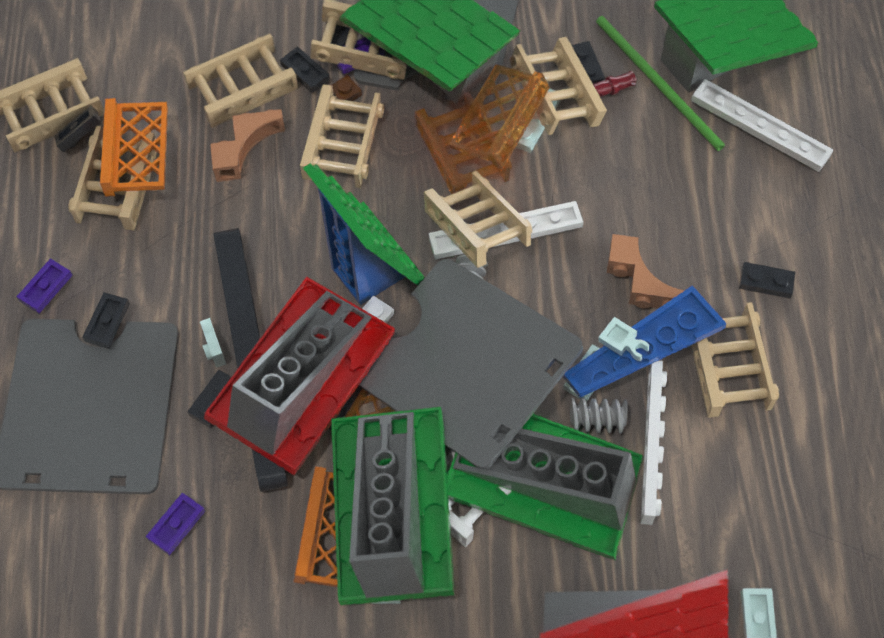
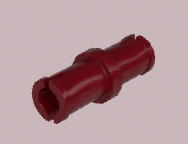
M629 71L616 77L608 76L604 81L595 83L593 86L599 97L608 94L615 95L619 90L633 87L636 85L635 82L637 80L635 74Z

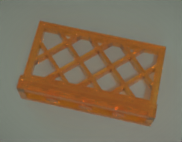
M495 64L449 143L450 148L492 162L495 167L503 169L550 88L543 73L534 71L533 74H528ZM499 74L508 76L509 80L497 85L495 84ZM521 81L528 82L525 88L516 91L514 84ZM511 86L513 93L500 98L498 91ZM495 93L497 100L484 105L485 97ZM516 99L515 106L510 110L504 111L503 104ZM499 106L501 113L488 118L486 111ZM483 113L485 120L472 125L471 121L473 118ZM504 119L505 123L502 128L493 132L491 125ZM488 127L489 134L477 139L475 131ZM471 133L473 141L466 144L459 143L463 136ZM492 140L493 144L488 152L480 150L479 145Z

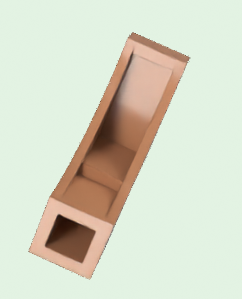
M281 109L232 116L235 140L210 144L212 166L217 182L241 179L243 162L249 151L264 138L285 131Z
M613 234L607 273L617 277H632L629 304L636 305L639 308H660L685 291L661 282L647 269L640 256L638 237Z

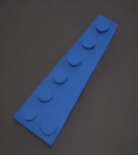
M692 285L631 327L637 331L636 340H643L649 344L648 352L643 348L636 349V352L642 355L641 361L635 360L627 350L622 355H619L604 345L569 369L563 375V378L581 398L726 328V322Z

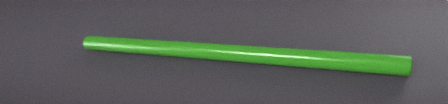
M600 16L596 23L717 151H720L725 144L605 17Z

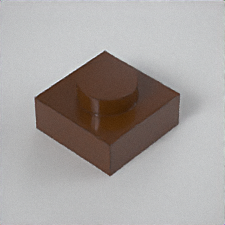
M348 75L330 85L333 87V95L337 96V99L355 101L362 96V90Z

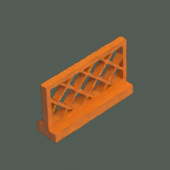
M115 98L105 99L100 184L105 197L115 196V191L165 190L167 102L117 103ZM161 110V115L154 121L147 116L151 111ZM134 111L138 115L129 122L123 118V112ZM144 119L149 125L140 132L134 125ZM130 129L136 136L127 143L122 139V135ZM153 129H156L160 136L152 142L146 135ZM142 139L148 146L139 153L133 146ZM154 149L160 156L151 163L145 156ZM129 150L135 157L126 164L120 158ZM141 160L148 167L138 174L132 167ZM127 171L134 176L129 183H119V178ZM151 171H154L159 175V182H147L144 177Z
M315 466L293 582L300 584L309 582L337 587V579H332L333 576H337V568L328 557L336 551V545L325 552L318 543L319 538L327 532H330L336 541V532L333 529L335 522L330 525L323 516L326 509L332 505L335 506L334 496L328 489L329 481H334L332 472H327L326 468ZM328 496V498L330 499V502H328L327 504H325V503H326V497ZM323 523L326 528L321 531V525ZM317 550L321 554L318 558H316ZM325 559L333 571L326 577L313 575L314 565Z

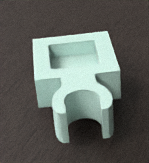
M615 317L599 336V342L619 355H622L627 350L637 361L642 360V355L636 352V349L643 348L645 351H649V344L647 342L635 339L637 331Z
M210 318L200 321L207 344L202 345L207 360L213 359L216 368L226 365Z

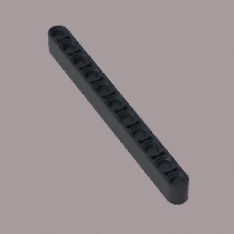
M239 228L214 232L213 235L238 369L260 340V333ZM252 449L260 492L287 487L286 470Z

